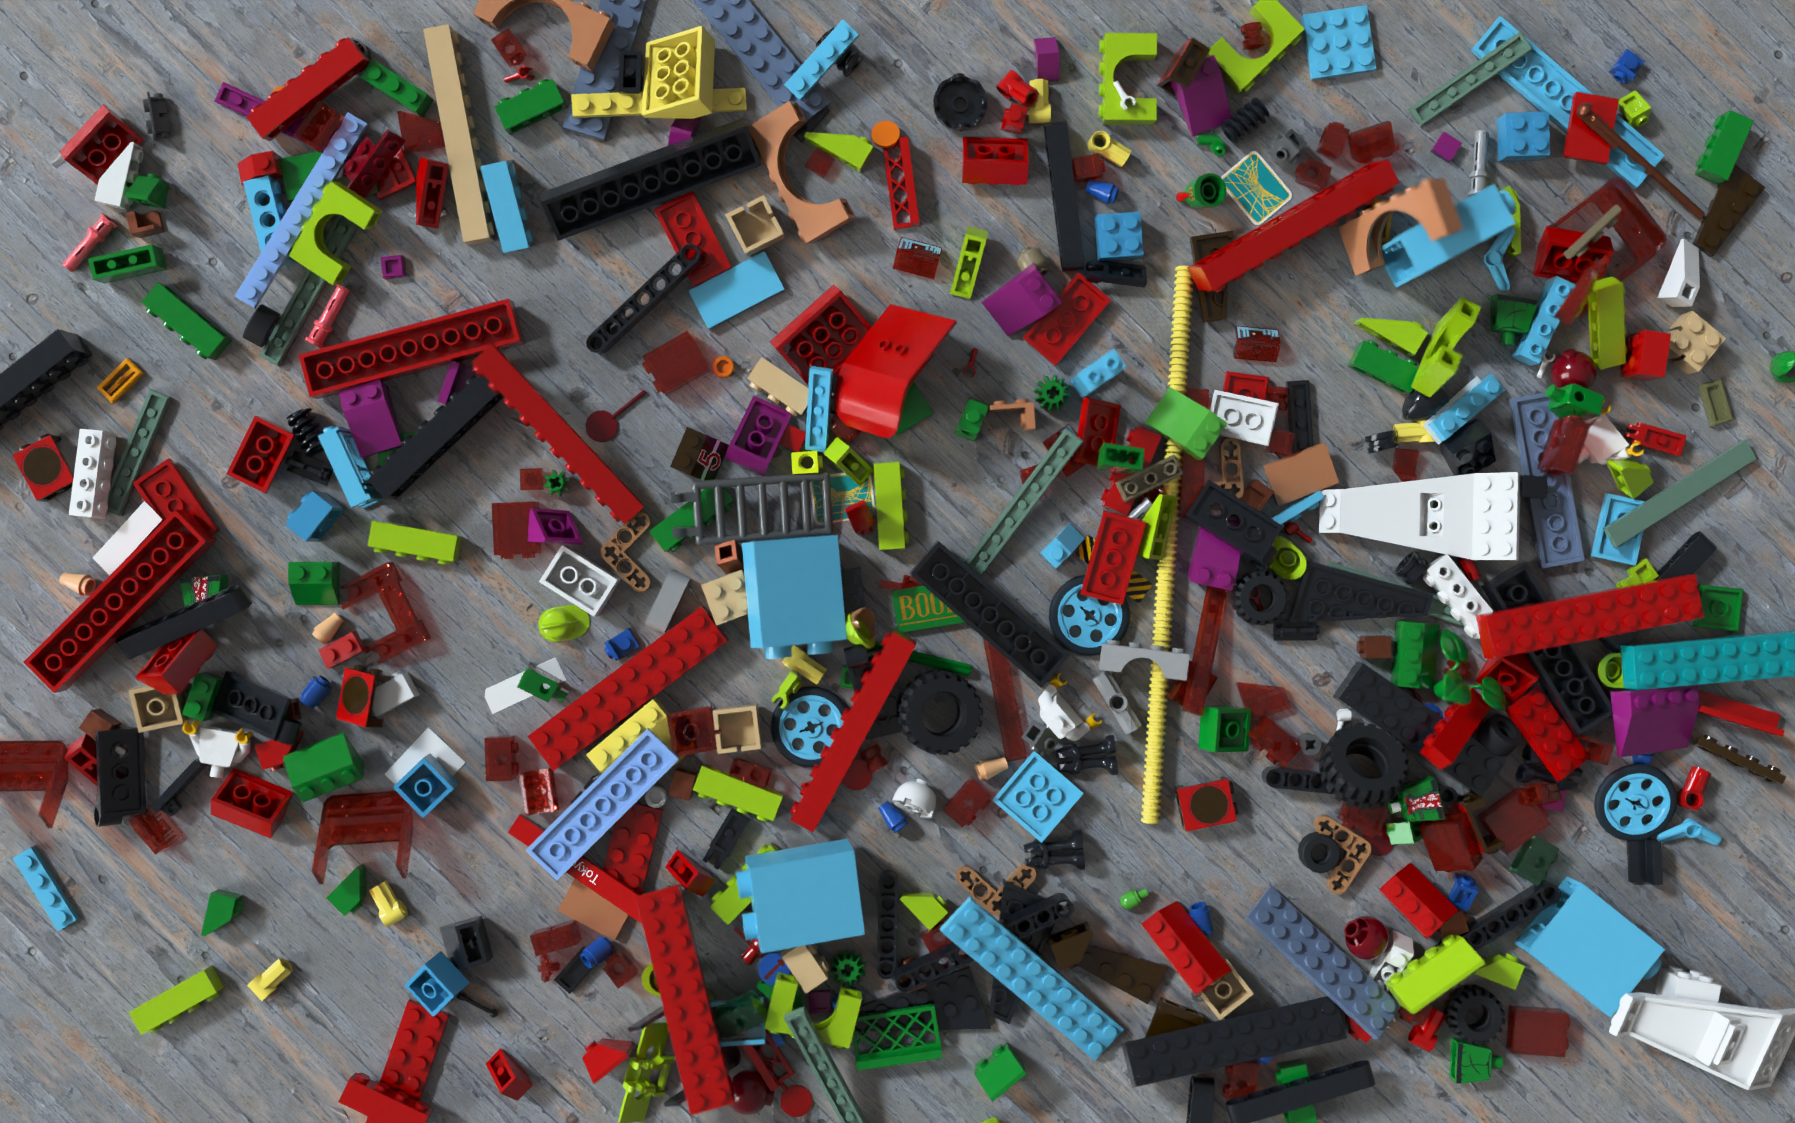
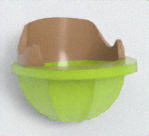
M864 607L855 612L852 611L845 619L847 639L853 644L864 645L869 649L874 647L875 636L877 635L873 630L876 617L870 609Z

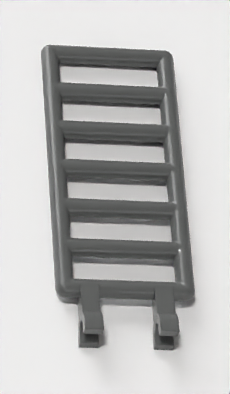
M828 472L694 481L692 483V492L670 493L671 503L693 501L694 526L672 527L673 537L695 536L696 544L699 546L716 545L731 540L743 543L833 534L831 483ZM822 481L824 528L812 529L809 482ZM788 483L801 484L803 530H790ZM779 484L782 531L769 532L766 485ZM744 486H757L760 533L747 534ZM736 487L739 534L726 535L723 488ZM714 488L717 536L704 537L701 489Z

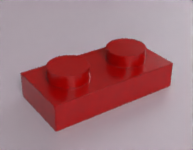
M353 631L322 647L318 652L326 668L330 669L366 649L358 632Z

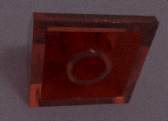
M712 704L666 714L673 752L678 757L717 749L715 736L717 730L714 727Z

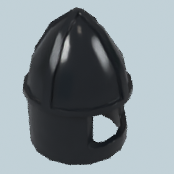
M1442 387L1431 397L1413 389L1405 398L1402 408L1403 418L1416 421L1435 416L1436 412L1449 402V397Z

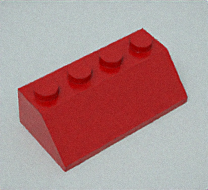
M1178 901L1158 910L1141 924L1197 997L1201 996L1232 972V969Z

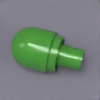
M1146 888L1138 892L1136 889L1130 890L1121 896L1120 905L1125 910H1132L1143 903L1142 899L1150 895Z

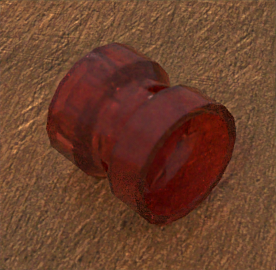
M1252 22L1240 27L1241 35L1244 36V41L1242 42L1244 50H1253L1265 45L1264 38L1261 36V22Z
M1268 386L1267 393L1269 398L1267 401L1279 403L1278 410H1287L1286 397L1289 396L1290 389Z
M879 744L873 745L859 753L862 760L866 761V768L869 773L888 764L886 758L880 753L881 748Z

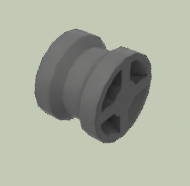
M1303 733L1297 738V748L1303 754L1312 756L1320 751L1321 741L1316 735Z

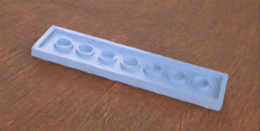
M648 727L526 849V852L555 880H558L680 757Z

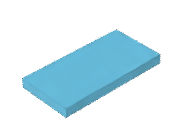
M763 251L689 290V293L707 328L710 330L779 294L785 289L768 256Z

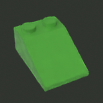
M1169 387L1145 421V424L1196 460H1201L1223 431L1227 422L1207 408Z

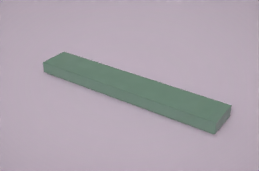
M1520 31L1413 105L1408 111L1418 126L1421 127L1533 48Z
M153 389L149 390L110 482L111 488L109 490L107 511L118 516L124 515L135 489L133 482L140 477L172 397Z

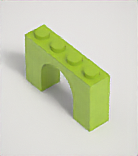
M1259 0L1249 12L1269 36L1270 46L1266 55L1256 59L1245 58L1238 54L1223 37L1210 48L1211 50L1207 57L1215 56L1223 79L1237 94L1243 90L1247 92L1256 83L1254 79L1258 75L1263 77L1271 69L1269 65L1274 60L1278 62L1286 55L1285 49L1289 45L1294 47L1302 39L1300 34L1304 31L1303 26L1277 0Z
M1105 33L1103 40H1099V53L1103 54L1102 62H1099V75H1102V83H1099L1098 94L1102 96V105H1099L1098 117L1102 118V125H1154L1157 120V98H1134L1136 101L1134 106H1132L1130 100L1126 99L1125 105L1128 109L1124 110L1120 105L1122 100L1120 94L1113 84L1114 70L1126 61H1154L1157 56V33Z
M331 181L323 188V196L320 201L313 206V214L310 219L303 224L301 228L302 233L294 242L289 257L331 285H341L351 266L332 254L326 247L323 231L327 221L333 216L340 214L364 230H373L383 211L342 183Z
M1461 297L1436 323L1411 387L1431 397L1456 372L1462 355L1453 351V348L1476 322L1481 309L1480 306Z
M777 972L764 1029L773 1034H789L792 1038L794 1036L784 1020V1014L794 1010L793 1002L798 981L793 975ZM841 987L833 1014L822 1022L814 1023L824 1043L831 1044L838 1049L850 1048L862 1001V991Z

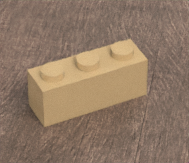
M761 357L747 378L751 382L749 386L759 393L761 390L769 394L767 398L777 405L779 402L787 406L785 410L795 417L797 414L803 416L808 406L809 388Z

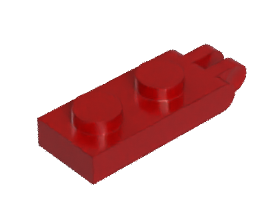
M1637 422L1636 426L1627 424L1626 429L1634 431V434L1625 433L1624 435L1625 438L1632 439L1631 444L1635 441H1640L1641 443L1637 446L1676 457L1681 456L1686 435Z

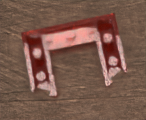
M1605 255L1602 260L1596 259L1592 266L1587 268L1554 315L1556 318L1570 326L1577 317L1582 319L1587 315L1588 298L1595 282L1604 279L1610 257Z
M394 562L385 563L341 586V589H348V602L341 603L343 610L379 594L396 628V631L365 646L366 650L364 652L366 654L373 650L381 657L377 661L379 664L431 639L422 619L418 620L400 584L403 580Z

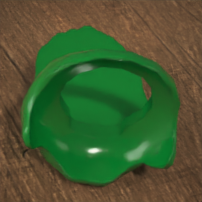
M1795 351L1777 353L1771 361L1770 372L1775 382H1795V377L1790 378L1785 375L1795 364Z

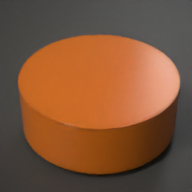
M720 356L715 359L713 371L718 377L728 378L734 373L735 365L729 357Z

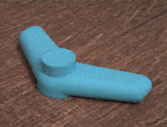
M1512 227L1502 230L1484 255V263L1488 266L1500 290H1509L1511 287L1503 263V255L1515 234V229Z
M1692 818L1685 819L1682 824L1658 833L1656 838L1661 843L1685 836L1689 838L1696 837L1713 845H1719L1722 841L1720 835Z

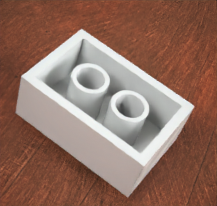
M562 545L539 582L595 617L599 616L621 579L571 547Z

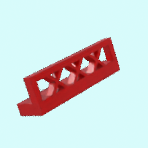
M901 137L896 145L890 147H900L901 155L896 162L888 156V148H883L894 230L919 227L920 223L908 137ZM901 159H902V166H900V165L898 164ZM895 167L903 171L904 174L899 183L891 178V172ZM898 188L903 190L907 196L902 204L894 199V193ZM895 204L899 206L897 211L895 210ZM901 209L909 214L910 222L897 224L896 216Z
M1698 690L1699 713L1783 737L1785 730L1777 728L1781 714Z
M744 1005L738 1006L732 1013L733 1032L737 1038L745 1037L744 1021L737 1014L744 1009ZM727 1013L726 1018H725L726 1021L728 1022V1024H729V1013ZM766 1029V1038L769 1042L766 1041L765 1044H761L760 1049L757 1044L742 1046L772 1092L779 1088L781 1082L794 1075L795 1072L780 1048H777L769 1031ZM763 1045L771 1046L774 1049L773 1058L764 1057L762 1054ZM774 1064L784 1065L787 1073L777 1078L773 1072Z

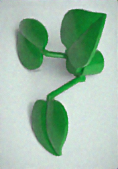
M1442 629L1440 639L1442 651L1448 659L1455 661V665L1444 675L1445 679L1434 684L1433 690L1437 697L1443 699V701L1466 705L1471 702L1472 694L1470 688L1473 687L1474 689L1482 690L1481 696L1489 706L1497 710H1506L1505 693L1495 679L1485 677L1482 680V684L1468 686L1465 683V680L1462 679L1456 669L1460 666V662L1465 663L1468 661V649L1457 634L1447 629Z

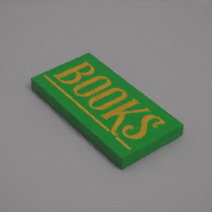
M924 586L891 591L897 629L900 633L965 623Z

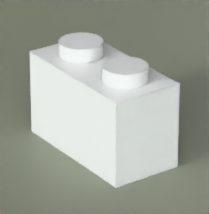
M398 671L390 675L391 680L383 684L380 681L377 682L372 707L376 717L420 695L408 672L401 674Z

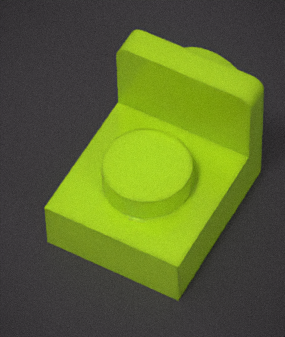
M1636 90L1619 99L1618 109L1629 120L1628 124L1631 127H1642L1648 122L1652 107Z

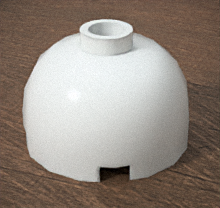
M917 779L916 782L908 781L899 786L892 802H895L894 805L909 814L913 815L914 812L921 813L920 817L929 819L932 818L935 811L936 795L928 787L929 783Z

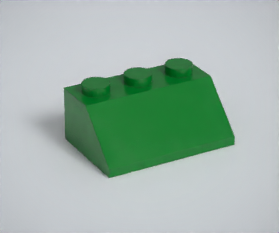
M1396 621L1391 683L1399 687L1433 688L1436 676L1440 624Z
M344 732L283 756L292 788L303 803L363 779L364 762Z

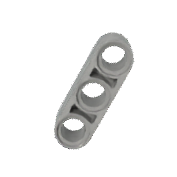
M674 569L670 570L645 623L646 626L663 634L667 632L690 584L691 577Z

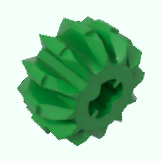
M1053 375L1052 382H1050L1048 376H1045V384L1041 381L1037 382V385L1042 389H1034V393L1041 394V396L1035 398V402L1043 401L1040 405L1041 409L1048 404V412L1052 411L1053 405L1059 411V403L1063 406L1067 405L1066 400L1063 398L1071 397V394L1064 393L1070 386H1061L1065 381L1063 378L1057 383V375ZM1051 388L1055 389L1054 392L1058 393L1053 399L1049 398L1050 394L1047 395Z
M844 949L842 952L843 957L836 953V960H831L830 965L834 968L830 969V974H837L834 977L835 982L842 979L841 986L844 987L846 981H849V986L853 987V980L860 983V976H865L866 971L862 968L866 967V962H860L862 959L861 954L854 957L855 950H852L850 955H847V951ZM846 964H850V967L853 966L851 972H846L847 969L843 970Z

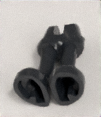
M1114 735L1106 736L1103 742L1095 745L1077 746L1076 743H1071L1057 749L1056 758H1073V761L1057 763L1058 771L1068 772L1073 775L1079 774L1080 770L1104 768L1108 770L1109 774L1113 776L1118 775L1116 755L1082 759V756L1116 753Z
M1527 744L1522 752L1523 761L1547 768L1531 745ZM1525 764L1517 768L1515 775L1516 781L1524 784L1532 780H1541L1551 784H1558L1561 791L1577 790L1579 783L1565 778L1557 782L1551 773L1537 770ZM1577 767L1569 775L1581 777L1583 770Z
M1075 830L1072 837L1068 840L1045 842L1044 840L1041 843L1038 839H1035L1033 842L1023 845L1024 853L1040 852L1041 854L1040 856L1025 858V865L1028 867H1035L1041 870L1047 869L1048 865L1071 864L1078 870H1085L1084 851L1065 855L1049 854L1050 852L1062 850H1083L1081 830Z

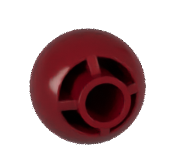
M1575 349L1563 351L1562 355L1554 361L1551 367V379L1558 388L1569 384H1577L1587 389L1592 386L1596 379L1597 369L1593 359L1589 355Z
M1361 916L1348 922L1345 926V943L1349 951L1356 957L1363 960H1373L1382 956L1387 950L1389 933L1386 926L1377 918Z
M744 1070L732 1077L731 1083L736 1098L734 1104H730L733 1110L743 1115H752L761 1111L765 1105L771 1106L774 1091H770L760 1073L753 1070Z

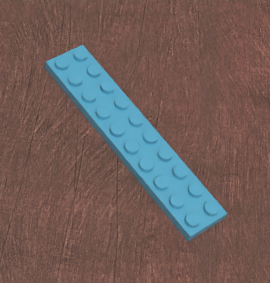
M1499 16L1470 52L1481 59L1519 33V31L1503 17ZM1527 39L1533 49L1500 71L1498 75L1541 112H1549V118L1567 133L1573 94L1575 92L1592 93ZM1616 114L1614 131L1655 167L1665 154ZM1611 147L1609 161L1605 166L1632 189H1636L1648 176L1644 173L1646 169L1634 162L1619 147H1616V149Z
M968 897L940 928V931L1093 1060H1096L1124 1030L1122 1025L971 897Z

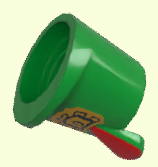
M1208 173L1198 176L1194 181L1190 182L1185 192L1177 193L1176 199L1180 203L1186 201L1189 206L1195 209L1216 207L1224 201L1227 188L1220 176Z

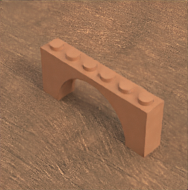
M479 0L473 13L479 21L498 30L510 14L523 6L533 3H546L558 7L567 14L572 27V46L568 58L574 64L591 72L594 71L615 27L609 14L601 10L597 13L583 2L577 4L572 0Z
M788 101L748 126V130L753 144L757 146L760 152L759 157L761 161L767 165L770 171L769 177L779 189L780 199L786 203L789 209V217L796 223L799 229L798 234L800 238L806 243H815L856 219L847 199L839 198L830 203L816 204L803 198L790 183L786 171L787 148L795 132L807 120L798 102Z
M1434 177L1428 178L1420 182V187L1418 185L1412 186L1405 190L1406 194L1399 193L1390 197V202L1386 200L1375 204L1374 210L1369 208L1361 211L1360 217L1355 215L1345 220L1346 224L1338 227L1355 276L1385 265L1382 254V234L1388 218L1396 210L1407 212L1415 217L1427 231L1431 242L1463 230L1445 178L1435 180Z

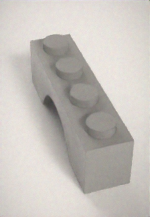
M1107 639V643H1102L1099 670L1121 672L1129 661L1136 658H1148L1160 666L1164 678L1187 681L1190 654L1185 653L1186 649L1172 648V651H1164V646L1151 645L1150 649L1142 648L1141 643L1129 642V646L1120 645V641Z

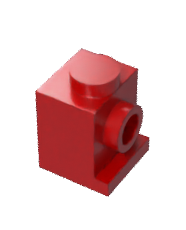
M1011 103L1010 109L1005 108L1000 130L1021 134L1028 107Z

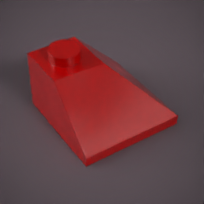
M1525 653L1500 658H1488L1475 681L1482 684V680L1485 677L1495 679L1503 688L1506 700L1513 703L1539 679V675Z
M602 1038L597 1043L594 1040L584 1048L586 1052L582 1059L594 1084L628 1058L635 1044L632 1041Z

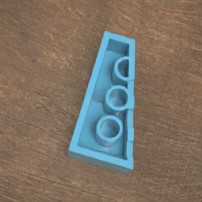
M513 160L480 166L503 253L531 247V242L534 241L531 229L527 227L526 220H528V215L522 204V192L520 186H518Z

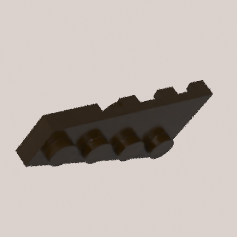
M1735 164L1729 179L1718 184V190L1714 199L1710 202L1709 211L1700 225L1693 245L1708 257L1713 256L1766 187Z
M1233 231L1190 237L1193 263L1229 244L1233 238ZM1228 282L1225 283L1226 287L1218 292H1214V290L1210 292L1198 290L1203 323L1226 319Z
M1708 735L1696 737L1693 745L1719 758L1724 757L1727 762L1735 766L1748 768L1747 772L1765 778V781L1771 784H1783L1786 776L1780 774V769L1769 764L1765 767L1759 764L1760 760L1753 756L1746 755L1744 757L1737 754L1739 750L1729 745L1722 747L1716 744V739Z
M1090 944L1081 962L1076 964L1146 1004L1150 1002L1168 969L1166 964H1159L1147 959L1132 957L1128 954L1109 951V949Z

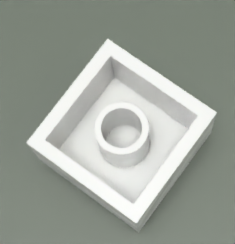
M1669 966L1668 969H1659L1656 994L1718 1003L1721 985L1713 981L1714 978L1705 976L1704 973L1690 970L1689 973L1682 971L1683 969Z

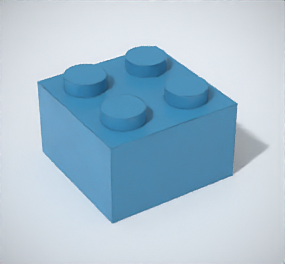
M1549 112L1505 113L1497 119L1498 162L1541 161L1550 156Z
M1140 212L1100 214L1095 217L1097 261L1141 259L1144 254Z
M308 492L302 498L300 507L294 509L288 515V522L285 526L305 542H320L346 508L326 492Z
M430 753L423 757L393 788L424 818L453 792L460 783Z
M440 951L426 962L404 986L434 1017L470 982L453 965L449 958Z

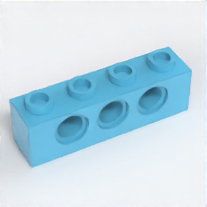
M268 175L243 182L261 252L286 213V207L281 202L279 195L281 193L280 184ZM269 196L270 202L268 205L264 206L263 201L266 197ZM275 217V224L269 227V220ZM288 256L283 266L297 262Z
M1558 276L1547 280L1538 299L1527 334L1521 335L1511 358L1528 366L1540 363L1576 287L1575 284Z

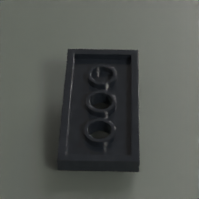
M1208 480L1185 517L1240 551L1239 554L1248 559L1250 564L1257 569L1265 572L1268 571L1279 553L1272 544L1283 526ZM1218 505L1221 509V514H1212L1209 509L1210 506ZM1231 516L1237 517L1240 522L1239 526H1231L1228 518Z
M864 645L844 648L854 692L856 689L860 691L864 684L860 682L866 670L871 671L874 665L871 661L875 653H880L883 648L867 651ZM897 682L882 706L883 709L888 711V716L885 719L876 717L865 737L866 740L902 732V726L897 720V716H900L899 711H897V704H901Z
M232 671L225 672L212 712L271 740L289 745H295L302 726L300 721L285 717L290 698ZM237 694L239 695L238 702H236L235 700ZM252 701H254L255 704L253 710L251 708Z
M137 727L95 731L98 794H95L94 821L97 827L119 825L122 823L123 816L146 813L144 732L139 733ZM118 745H124L126 747L125 754L119 757L116 756L115 748ZM125 766L127 770L126 775L122 778H117L115 774L117 768Z

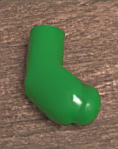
M1198 134L1197 145L1209 146L1212 152L1219 157L1226 154L1227 147L1219 136Z

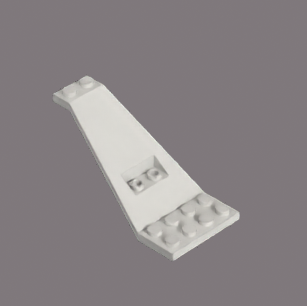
M1474 473L1348 489L1320 490L1324 498L1320 500L1319 533H1344L1471 560H1519L1521 473ZM1435 501L1438 502L1437 508H1433V503ZM1436 522L1438 527L1436 530H1433L1432 525Z
M1640 992L1625 993L1620 1000L1617 1014L1612 1018V1026L1609 1030L1616 1037L1630 1035L1741 1088L1754 1090L1771 1087L1795 1036V1008L1769 1010Z

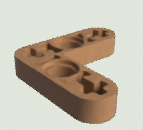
M1227 438L1219 445L1222 482L1213 483L1218 486L1224 485L1223 489H1230L1233 484L1235 488L1239 489L1235 496L1241 498L1244 493L1240 444L1234 438ZM1228 442L1235 446V449L1231 451V456H1236V460L1225 461V457H1229V451L1224 449ZM1229 463L1237 466L1236 474L1229 475L1226 472V466ZM1206 483L1184 486L1180 493L1182 501L1187 504H1193L1198 496H1193L1192 500H1190L1189 497L1185 496V493L1189 492V488H1191L1192 492L1200 491L1199 487L1203 489Z
M638 512L602 546L600 551L602 558L638 592L647 591L651 587V578L626 551L651 526V517L644 512ZM645 516L646 520L644 522L646 525H640L636 529L639 531L636 535L635 531L628 526L631 524L634 527L638 523L637 517L643 518ZM626 530L632 534V539L628 543H624L620 539L621 533ZM607 547H615L614 553L618 557H620L621 554L624 556L623 558L618 560L616 565L613 563L614 561H616V559L613 556L607 557ZM629 561L631 563L632 570L629 573L621 571L620 565L622 562ZM636 569L639 571L636 575L640 579L645 577V587H637L638 581L634 577L631 580L628 578L635 573Z
M1321 814L1314 820L1315 830L1319 834L1328 835L1336 841L1339 847L1345 850L1326 881L1327 887L1332 893L1342 894L1347 890L1369 857L1371 845L1365 838L1330 816ZM1328 820L1327 824L1334 829L1333 832L1327 828L1320 830L1321 826L1319 823ZM1340 831L1348 833V838L1344 842L1337 840V834ZM1364 843L1363 846L1366 848L1365 851L1363 852L1360 850L1358 852L1356 845H1362ZM1353 853L1358 858H1360L1359 861H1357L1353 856H1350V854ZM1348 860L1355 863V867L1351 871L1343 869V864ZM1339 871H1341L1344 875L1348 876L1347 879H1345L1344 876L1341 878V887L1336 886L1334 888L1332 882L1334 880L1338 881L1340 879L1341 875L1338 873Z
M1022 863L1006 880L1027 889L1036 878V870L1034 867H1028L1025 863ZM967 865L959 867L956 871L958 883L990 913L1000 915L999 908L992 909L994 906L992 902L994 900L998 902L1002 898L999 894L1002 892L1003 884L996 890L972 867ZM1030 868L1031 877L1028 878L1027 876H1025L1021 880L1022 883H1024L1023 886H1021L1017 880L1013 879L1015 876H1017L1018 879H1020L1023 875L1022 869L1028 870ZM962 871L965 873L970 871L969 876L973 881H975L976 877L979 879L974 882L972 888L968 887L971 885L970 881L967 879L961 880ZM982 884L987 887L988 890L984 896L976 894L975 889L978 885Z

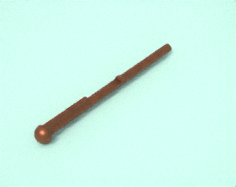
M1583 103L1577 108V116L1613 149L1619 147L1634 162L1643 166L1646 169L1644 171L1645 174L1650 175L1697 219H1701L1705 215V212L1590 110L1592 104Z

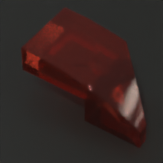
M1395 448L1392 470L1402 482L1415 481L1417 478L1415 474L1419 455L1417 450Z
M904 575L902 583L881 579L879 588L906 589L918 586L921 583L912 576Z

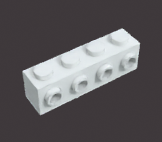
M80 429L69 515L106 519L113 457L116 447L115 433Z
M1441 555L1426 567L1422 573L1424 575L1423 580L1428 586L1436 590L1438 599L1442 603L1447 604L1451 609V615L1465 626L1464 631L1471 638L1480 639L1476 615L1494 611L1449 555Z

